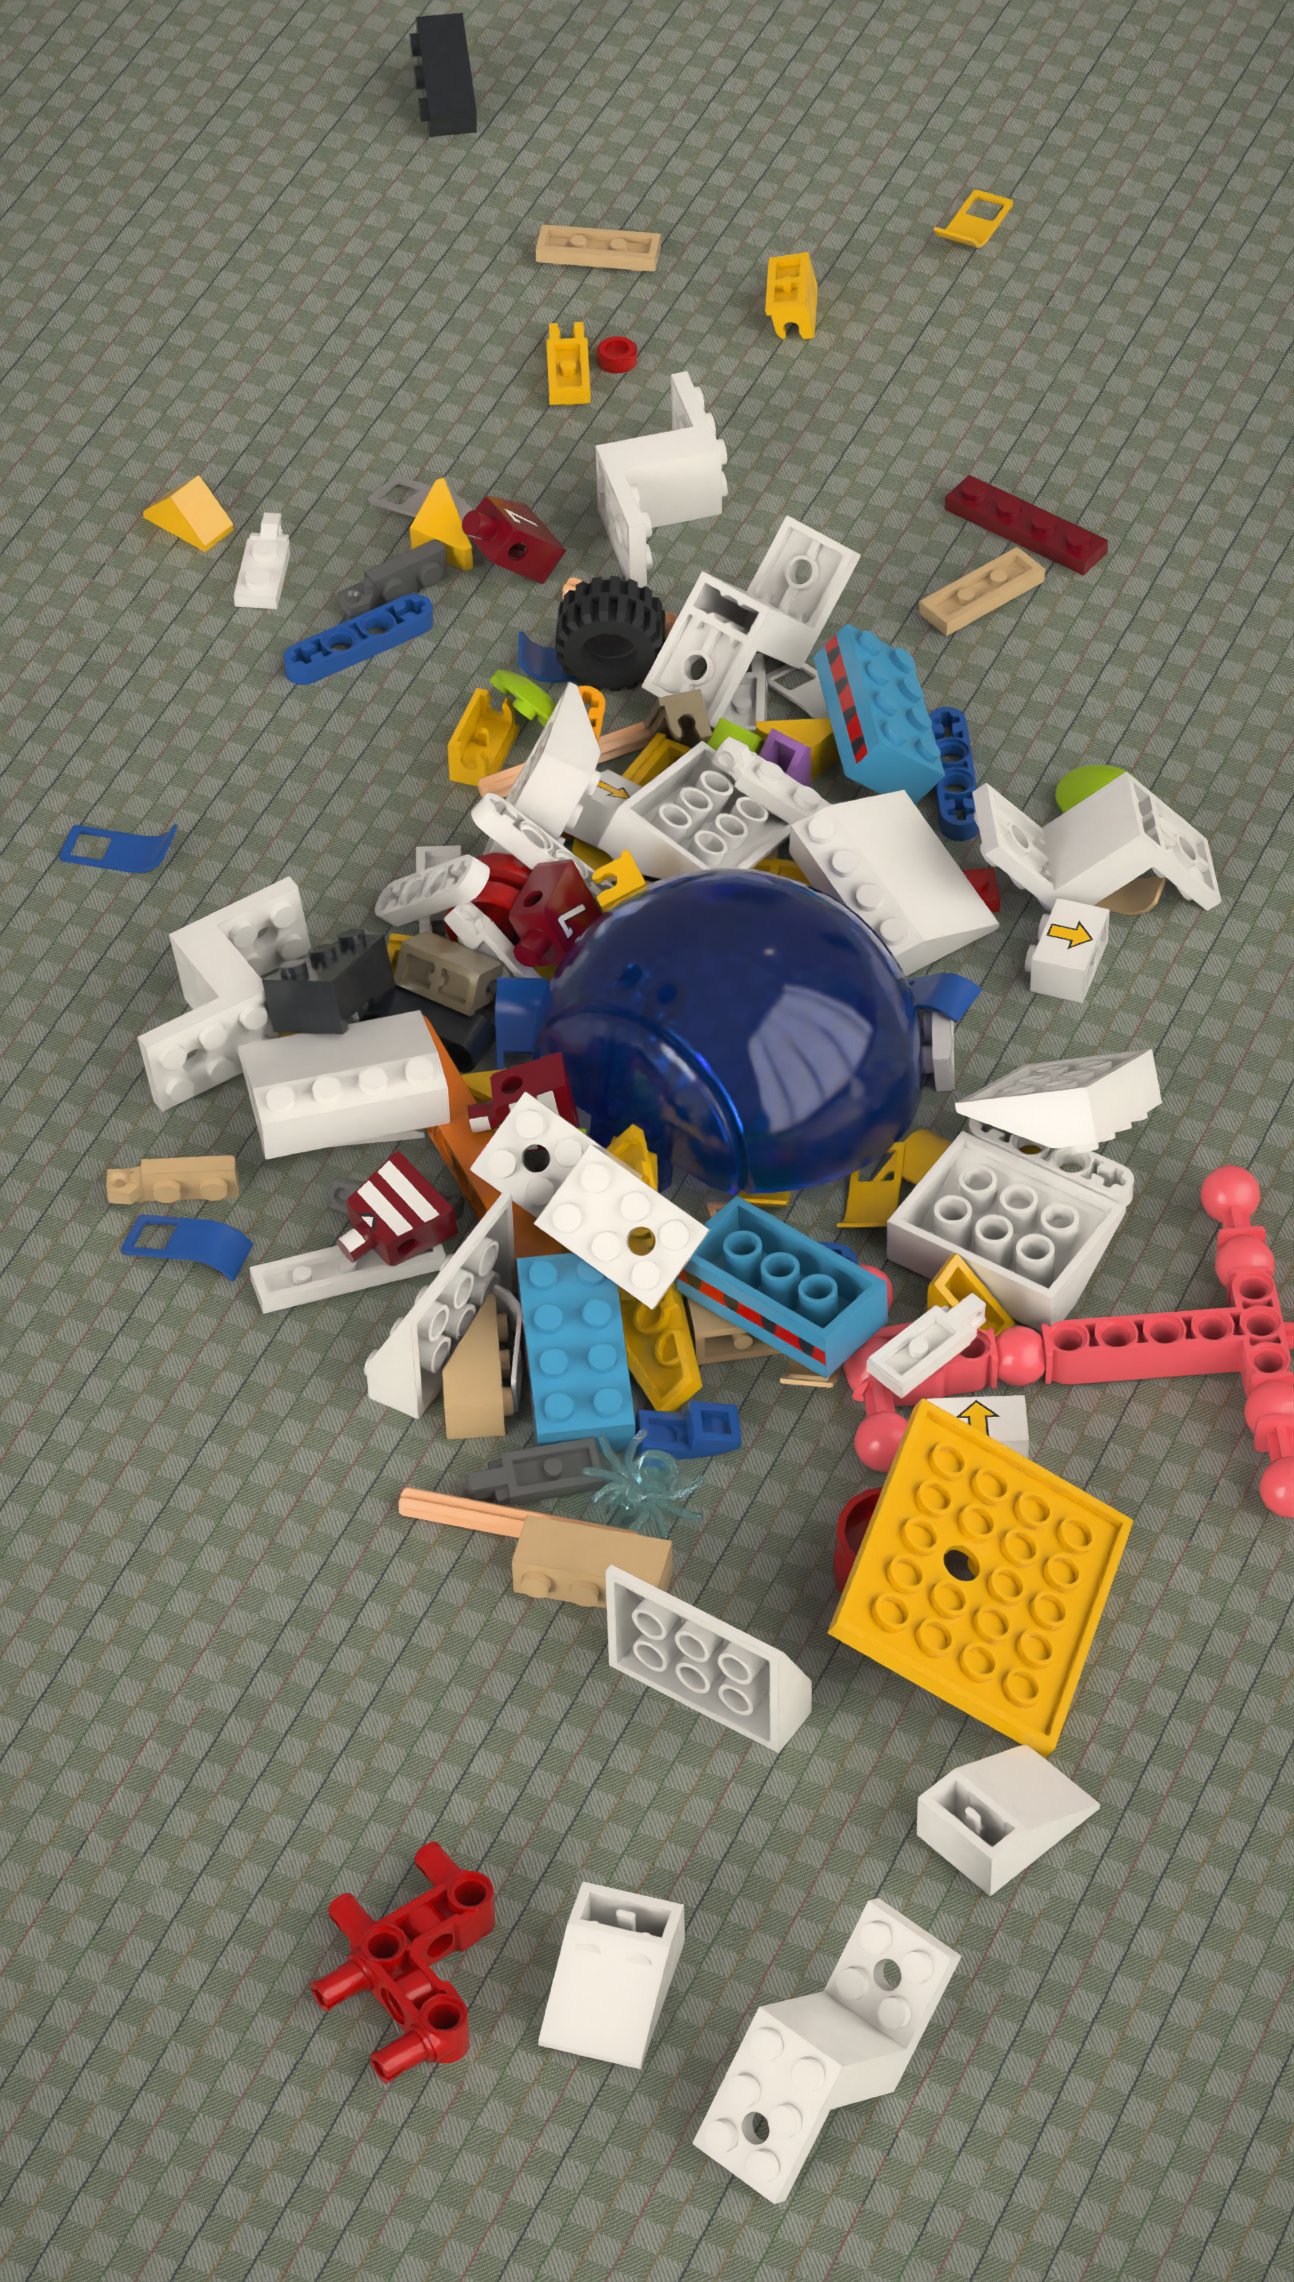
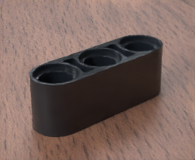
M397 985L375 1006L367 1005L364 1009L365 1015L359 1022L420 1010L422 1015L426 1016L457 1070L463 1073L474 1070L495 1041V1026L485 1016L477 1012L472 1016H468Z

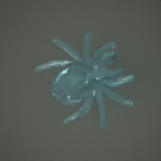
M641 1429L629 1442L623 1460L625 1467L621 1465L612 1451L606 1435H600L598 1439L602 1450L617 1473L595 1467H585L581 1470L583 1476H595L614 1481L605 1485L590 1498L592 1505H597L605 1496L612 1492L605 1507V1514H608L615 1505H621L628 1510L619 1526L631 1524L640 1509L641 1514L628 1529L637 1533L649 1519L650 1509L660 1529V1537L665 1540L669 1539V1531L658 1506L684 1519L702 1521L703 1515L701 1513L682 1509L666 1501H674L696 1491L705 1481L703 1475H698L688 1486L670 1493L669 1491L676 1486L680 1478V1468L674 1456L661 1450L652 1449L642 1453L635 1460L634 1464L632 1463L638 1444L648 1435L647 1429Z

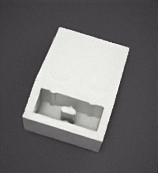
M1024 1744L955 1768L920 1795L917 1801V1835L985 1893L991 1896L1099 1810L1100 1803L1034 1749Z
M582 1882L567 1923L538 2045L641 2069L685 1943L684 1905Z

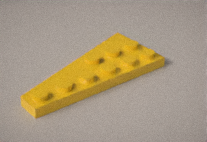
M632 1124L606 1150L642 1175L640 1180L657 1191L643 1130ZM646 1227L634 1229L628 1239L630 1249L639 1256L649 1254L654 1249L656 1243L654 1233ZM559 1242L565 1254L573 1253ZM676 1279L655 1309L649 1308L618 1285L628 1368L656 1411L675 1412L703 1387L681 1293L677 1291Z

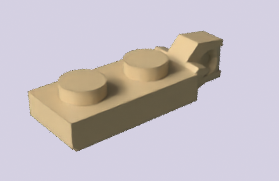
M233 1155L141 1159V1166L135 1168L107 1169L106 1189L109 1203L132 1205L135 1201L140 1203L145 1201L172 1203L177 1200L190 1199L218 1201L224 1198H239V1179L236 1160Z

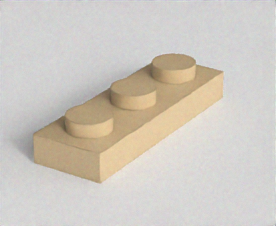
M542 224L536 245V262L552 263L554 265L591 266L594 268L630 269L633 271H656L661 249V234Z
M1016 547L920 600L919 614L944 635L948 636L1045 581V568L1020 548Z

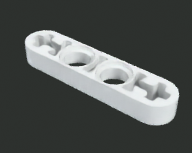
M487 793L471 810V816L476 825L531 870L534 869L537 863L572 859L605 920L608 922L596 897L604 890L613 888L614 886L605 879L603 882L595 884L592 880L595 871L499 795Z
M466 854L400 878L388 884L380 894L376 903L375 914L391 925L398 927L475 899L485 887L489 878L490 868L470 854Z
M973 1118L969 1120V1134L1124 1206L1130 1204L1133 1198L1134 1175L1130 1169L1122 1164L1092 1151L1071 1153L1070 1146L1050 1148ZM1033 1145L1039 1147L1042 1151L1037 1154H1025L1019 1151V1148ZM1073 1163L1081 1166L1083 1169L1076 1173H1068L1059 1167L1064 1164Z

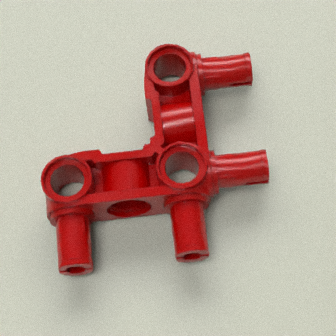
M436 1841L425 1844L417 1851L414 1857L415 1866L424 1874L434 1888L379 1921H374L351 1893H344L331 1902L328 1907V1916L350 1941L351 1951L347 1956V1962L310 1983L315 2001L325 2012L330 2011L334 2006L362 1990L370 1991L405 2032L395 2041L370 2054L371 2065L377 2076L385 2084H388L392 2079L423 2061L426 2063H453L466 2055L470 2047L467 2007L448 1980L441 1981L429 1966L455 1950L463 1952L481 1938L487 1936L496 1924L494 1888L491 1880L483 1873L460 1869ZM446 2027H449V2028H450V2029H447V2030H440V2028H446Z

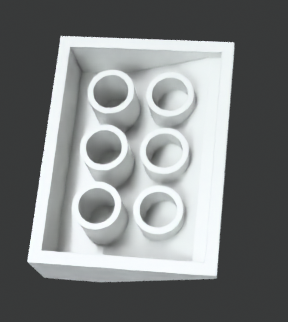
M571 682L568 683L505 799L561 845H564L565 838L560 836L563 829L573 830L584 806L578 804L583 794L588 797L592 796L602 775L601 772L595 770L601 751L577 685ZM489 836L483 855L490 853L511 854Z
M701 741L618 806L597 846L608 853L613 860L622 857L620 853L629 849L640 873L643 875L723 893L790 837L791 825L734 787L736 780L711 763L717 751Z
M905 790L829 805L795 822L790 827V855L883 988L888 983L898 981L999 928V922Z
M418 1010L348 1024L349 1030L344 1034L301 1033L239 1045L238 1052L265 1159L450 1123L448 1086L438 1051L421 1011Z
M1152 1049L1025 1064L960 1100L955 1105L959 1114L1050 1148L1070 1146L1071 1153H1084L1098 1149L1099 1142L1114 1139L1115 1132L1132 1128L1131 1122L1148 1118L1147 1112L1160 1105L1162 1101Z
M962 1131L887 1220V1259L933 1280L950 1255L957 1253L1011 1318L1041 1332V1324L1052 1326L1056 1322L1063 1321L1076 1305L1125 1215L1126 1206Z
M503 1192L457 1251L446 1256L439 1274L432 1283L421 1288L414 1306L407 1315L396 1320L389 1338L382 1347L371 1352L364 1367L370 1399L419 1419L443 1388L442 1371L488 1294H494V1286L498 1285L513 1295L516 1293L512 1195Z
M611 1564L605 1571L609 1666L779 1753L812 1712V1681L784 1652Z

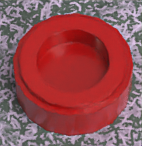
M613 336L606 338L597 346V364L605 372H628L637 364V346L626 337Z

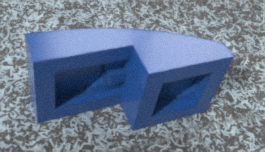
M690 1401L686 1413L638 1409L635 1417L638 1459H693L739 1449L742 1440L737 1405Z

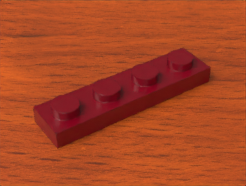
M968 475L945 496L946 511L1083 576L1108 553L1107 539L971 475Z

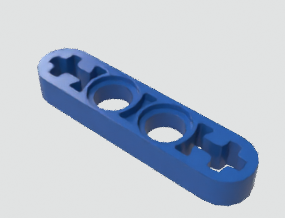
M420 594L405 595L290 646L284 653V668L287 679L299 685L311 684L426 633L433 626L432 602L426 596ZM381 627L388 630L382 634H370L367 632L372 628ZM336 644H348L351 646L343 651H335L330 648Z
M941 707L931 711L928 715L932 721L931 727L936 745L941 752L940 757L954 754L962 759L958 762H946L941 759L945 777L934 786L939 824L942 834L954 841H966L974 838L979 832V827L974 819L976 809L972 792L977 789L967 720L960 710L953 707ZM943 727H949L952 737L944 738ZM954 784L964 786L966 790L960 793H952L944 788ZM963 809V821L957 820L955 810Z

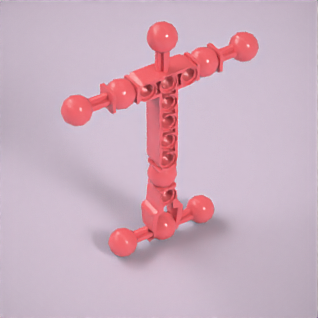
M1228 1164L1214 1169L1205 1177L1201 1186L1200 1198L1206 1213L1218 1222H1222L1223 1229L1219 1230L1217 1234L1214 1268L1221 1285L1227 1289L1226 1300L1230 1305L1229 1308L1063 1320L1056 1322L1052 1326L1041 1324L1040 1334L1031 1328L1018 1325L1002 1330L996 1337L994 1336L993 1328H987V1331L977 1329V1337L969 1346L902 1399L867 1372L868 1357L913 1322L882 1327L844 1362L843 1367L845 1377L851 1389L855 1390L852 1395L853 1400L865 1402L867 1417L859 1424L854 1437V1447L862 1464L874 1471L889 1473L908 1423L907 1419L895 1412V1406H915L922 1398L926 1400L944 1398V1396L980 1391L987 1386L994 1389L997 1388V1378L1008 1385L1023 1387L1035 1383L1041 1376L1044 1377L1045 1385L1051 1384V1381L1072 1385L1240 1372L1244 1392L1247 1397L1244 1404V1417L1248 1427L1254 1434V1448L1258 1452H1269L1271 1462L1260 1478V1496L1267 1509L1281 1517L1294 1519V1375L1290 1371L1291 1356L1289 1349H1294V1321L1283 1322L1276 1285L1272 1278L1275 1273V1259L1269 1246L1265 1243V1228L1262 1226H1251L1249 1217L1256 1211L1260 1202V1188L1253 1174L1242 1167ZM859 1264L858 1266L887 1282L889 1312L893 1303L894 1290L887 1274L874 1266Z

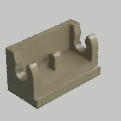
M701 689L659 697L644 720L645 729L651 730L652 739L660 732L665 734L667 739L675 738L680 744L691 749L701 741L707 744L712 737Z
M425 931L402 941L394 981L397 986L472 1016L475 1014V1010L489 1004L494 998L495 994L486 989L492 980H496L497 977L502 975L504 963L432 932Z

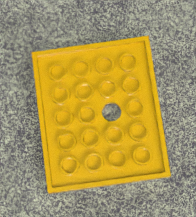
M922 1398L912 1410L827 1633L1016 1742L1030 1746L1038 1754L1046 1758L1056 1748L1134 1520ZM950 1550H957L969 1557L967 1561L968 1568L975 1576L974 1580L961 1581L953 1577L945 1567L944 1554H947Z

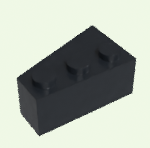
M463 13L416 17V33H410L409 38L411 56L417 57V66H414L416 90L422 89L423 98H418L420 121L428 123L430 137L477 133V110Z
M351 929L341 932L337 935L338 940L332 944L312 947L308 950L309 956L303 959L286 961L278 966V972L262 979L273 1031L279 1033L313 1034L346 1033L349 1030L347 1020L351 1016L352 1020H360L365 1015L363 1006L367 1002L368 1006H375L396 987L385 936L365 934L363 929Z

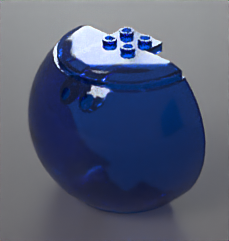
M712 868L684 872L650 883L617 901L588 925L563 956L543 996L537 1014L532 1042V1060L562 1052L575 1105L591 1115L589 1137L606 1149L611 1144L613 1136L619 1137L632 1124L643 1130L647 1150L657 1154L658 1193H662L671 1186L674 1165L710 1187L735 1195L742 1191L748 1194L800 1190L845 1177L881 1157L895 1142H898L917 1114L922 1098L924 1047L920 1016L909 982L884 941L858 914L836 898L795 879L755 869Z

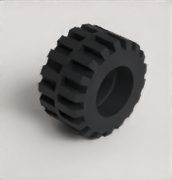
M600 576L592 578V583L588 584L582 581L576 584V590H569L564 595V601L560 602L558 608L555 651L557 662L559 665H563L565 674L568 677L576 676L575 682L583 686L587 683L591 684L593 688L600 691L602 688H610V691H620V687L625 686L628 689L637 687L638 681L644 682L664 645L666 615L665 610H662L660 599L652 597L653 591L648 587L640 588L638 587V582L632 579H628L627 582L621 581L619 576H610V580H603Z

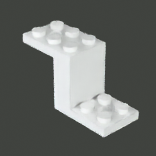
M687 371L671 374L672 431L596 445L598 512L626 580L632 579L637 581L640 588L647 587V570L653 568L649 545L646 544V538L652 536V528L722 514V497L728 494L726 478L722 471V465L727 464L725 443L723 439H716L713 416L711 413H705L701 388L693 386Z
M787 515L747 592L706 572H701L642 688L658 697L701 689L709 724L715 728L720 717L722 718L757 651L801 670V665L805 663L861 554ZM809 562L812 567L811 577L806 583L798 584L796 581L797 569L802 564ZM705 658L707 662L706 673L702 678L694 680L691 675L692 665L696 660Z
M1125 772L1043 828L989 784L985 783L972 792L976 809L974 819L980 830L982 840L980 851L984 859L991 866H998L1005 871L1018 888L1022 890L1026 888L1036 896L1043 908L1049 912L1052 911L1057 898L1094 906L1150 868L1160 878L1166 877L1173 882L1185 899L1189 901L1193 899L1206 911L1221 903L1208 840L1128 772Z
M290 876L169 934L184 998L193 1010L137 1037L153 1101L161 1112L243 1073L238 1052L239 1045L280 1038L279 1032L273 1031L260 976L279 968L278 966L286 961L295 960L307 954L311 948L299 889ZM268 927L266 933L261 937L257 938L258 932L261 929ZM198 1049L193 1057L186 1060L189 1052Z
M524 1092L469 1169L501 1193L506 1192L512 1195V1201L537 1218L534 1223L537 1227L651 1309H655L710 1232V1229L640 1180L642 1177L640 1173L527 1092ZM533 1145H542L549 1152V1165L542 1172H531L524 1164V1154ZM638 1227L650 1229L656 1239L654 1249L644 1256H639L632 1252L628 1244L631 1232Z
M881 1899L868 1900L824 1991L758 2008L692 2144L773 2204L785 2201L830 2110L895 2091L962 1956ZM888 1959L896 1962L900 1968L901 1981L897 1988L890 1986L884 1977V1965ZM757 2112L761 2113L768 2121L770 2132L766 2141L759 2139L753 2130L752 2122Z

